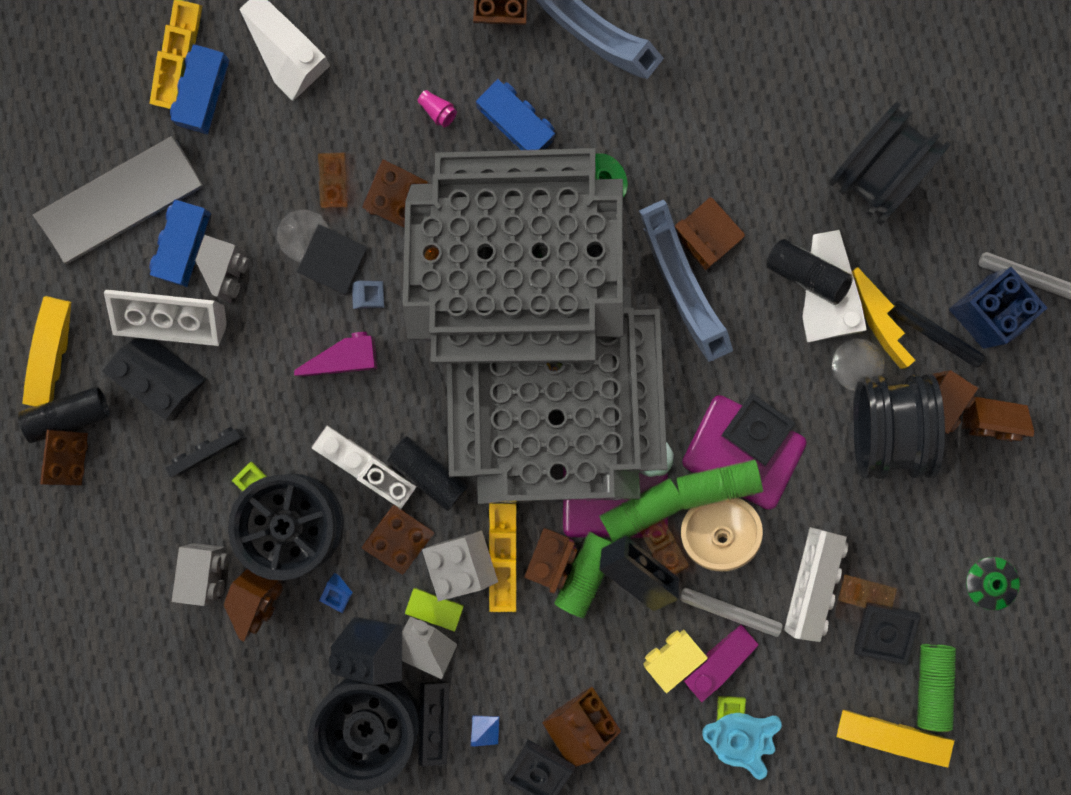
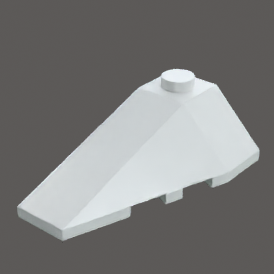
M249 0L240 8L274 83L292 101L330 67L326 57L268 0Z
M840 230L814 234L811 253L852 274ZM854 277L847 295L837 305L830 304L828 301L806 290L802 318L807 342L856 334L867 330Z

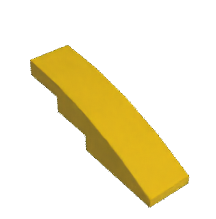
M183 0L173 1L170 25L165 27L162 51L157 52L150 104L170 109L172 103L176 102L179 93L177 90L178 81L185 73L186 55L188 52H191L193 44L195 45L203 5Z
M858 267L852 270V274L862 304L863 314L869 327L899 368L909 367L915 359L897 341L905 333L887 314L894 305Z
M48 296L43 297L29 353L22 404L38 406L52 402L54 399L55 382L60 377L62 354L66 352L71 312V302Z
M516 503L489 504V554L498 580L497 583L489 586V611L516 612Z
M847 710L842 711L836 736L861 745L947 768L949 767L955 741L902 724L898 725L875 717L870 718Z

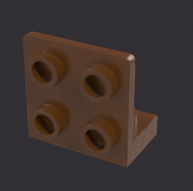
M712 197L708 198L686 219H682L674 226L679 241L705 271L745 237L741 229Z
M543 528L524 578L549 587V592L555 594L557 588L561 590L567 577V572L564 571L566 563L572 564L577 552L574 540Z

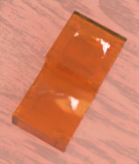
M844 574L838 601L865 608L866 602L892 607L897 588Z

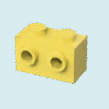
M684 629L680 633L677 630L668 636L665 640L667 644L660 650L655 648L645 657L647 661L643 663L646 670L666 693L708 659Z

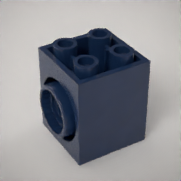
M1012 266L988 275L949 308L951 313L983 349L1011 342L1022 334L1032 324V321L1047 309L1046 305Z

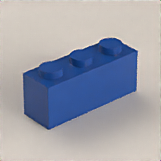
M193 44L191 52L187 53L185 73L178 81L177 90L179 93L177 100L172 103L170 108L171 120L177 126L208 134L229 64V59L223 52Z
M497 79L476 100L477 109L520 150H545L555 140L554 127L545 118L540 120L534 114L536 110L529 102L519 100L515 96L517 92L509 83L503 84Z
M174 199L173 205H170L166 212L167 223L165 229L160 232L158 237L159 248L157 254L150 261L151 276L188 287L195 260L211 215L209 211L205 208Z

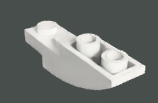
M328 425L312 446L313 450L356 477L358 481L399 508L403 507L416 488L414 484Z

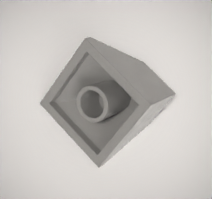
M410 617L402 631V661L442 679L457 644L424 621Z

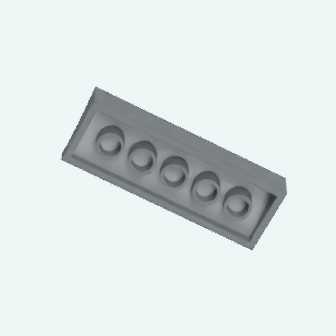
M170 136L34 213L33 217L46 233L63 262L69 264L173 205L174 199L180 201L204 186L179 142Z

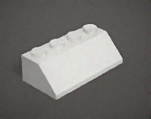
M105 290L104 292L113 335L219 346L226 329L224 305L216 301Z
M810 527L784 631L794 638L821 642L822 636L826 635L829 624L828 620H826L828 610H832L835 602L834 586L839 583L842 573L841 568H839L841 558H845L848 550L847 537Z

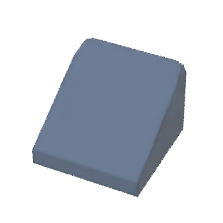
M356 281L352 283L353 309L384 308L383 281Z

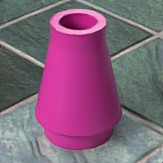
M425 90L418 98V103L425 109L436 125L447 127L455 119L457 111L452 103L430 93L428 90Z

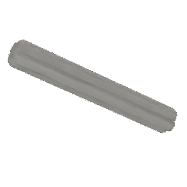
M988 252L983 253L979 259L978 264L980 267L994 272L1012 266L1027 284L1071 300L1070 282Z
M684 588L681 592L680 600L684 603L778 637L781 633L782 624L780 622L689 588Z

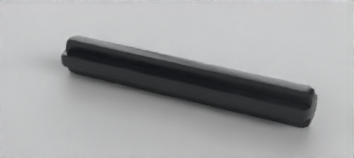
M897 301L894 303L890 313L973 367L977 368L984 362L985 355L903 302Z

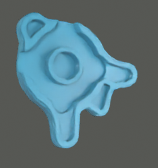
M731 713L715 723L706 725L703 728L702 735L704 740L711 745L714 752L718 755L719 760L731 766L744 767L756 779L761 780L767 776V768L761 756L763 754L770 755L775 752L772 737L781 729L782 723L777 716L755 718L748 714Z

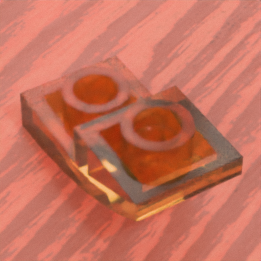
M346 152L319 153L320 181L318 182L321 208L348 206Z
M664 519L643 529V531L640 530L653 557L673 574L676 575L689 568V564ZM659 531L662 535H653V533Z

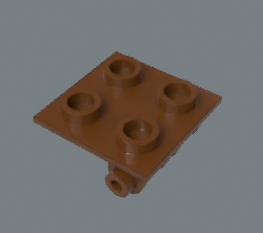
M382 159L362 208L371 215H378L405 228V201L411 184H427L428 181Z
M47 430L41 485H82L88 433Z
M393 504L361 548L403 575L434 535V532L405 513L403 508Z

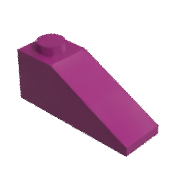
M367 332L351 333L352 338H344L295 369L294 376L305 377L377 369L375 338L368 336Z
M740 624L705 654L708 659L685 677L683 681L697 698L703 702L733 674L755 650L758 643Z

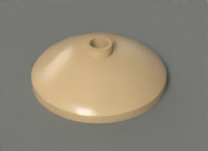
M728 498V501L691 508L682 522L681 538L687 554L698 565L713 571H730L744 566L755 557L762 543L763 529L760 517L750 504L740 498L731 500ZM721 537L728 539L725 543L718 541Z

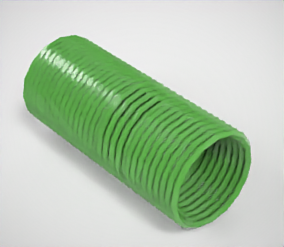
M755 459L748 462H740V464H730V466L720 467V469L714 468L682 477L677 476V484L684 510L702 507V505L707 506V504L710 505L712 503L715 504V502L728 501V498L731 500L747 495L760 494V492L763 493L762 482Z
M667 479L644 491V493L642 492L640 499L624 501L621 505L619 504L616 508H611V510L604 512L599 517L612 542H615L624 536L630 538L637 534V531L640 533V530L643 531V529L654 525V523H659L664 518L666 519V517L673 515V513L675 514L680 509L682 510L683 505L675 485L671 479Z
M590 531L585 541H583V546H581L578 556L575 558V563H573L571 571L567 574V580H565L554 602L562 610L579 618H585L588 608L591 606V601L595 598V592H597L602 579H604L603 577H605V574L599 570L601 549L613 543Z
M922 644L920 646L921 659L919 662L920 681L917 726L930 731L949 732L953 730L956 648L946 645Z

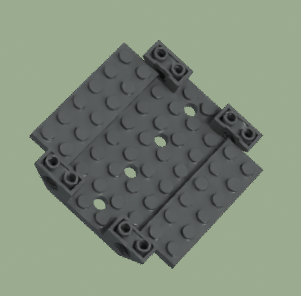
M595 148L435 153L433 184H411L405 201L403 312L407 339L431 340L432 364L596 362V338L624 337L623 179L596 180ZM592 245H599L603 248V252L598 257H591L587 253L588 248ZM537 246H545L548 249V253L543 258H536L533 256V250ZM483 247L493 249V255L489 259H481L479 257V251ZM430 248H436L439 250L438 257L431 261L425 259L426 251Z
M623 286L624 337L596 338V362L562 363V367L558 371L549 370L546 365L547 363L447 364L449 477H477L478 504L532 503V501L586 499V501L640 499L639 472L636 471L667 470L660 309L634 310L631 307V288ZM553 411H560L564 415L563 423L560 425L551 424L548 419L549 414ZM555 465H562L566 469V476L561 480H555L550 474L551 468Z

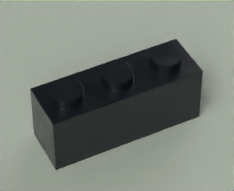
M627 536L601 549L599 570L651 610L656 611L679 599V577Z

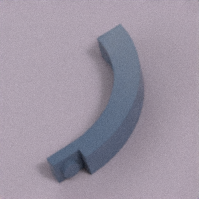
M535 0L558 24L591 50L633 75L648 79L664 59L649 40L633 36L617 28L595 13L581 0Z
M661 200L639 210L645 227L643 230L656 264L684 323L703 355L710 362L732 352L733 348L727 329L720 322L708 303L688 263L667 203Z

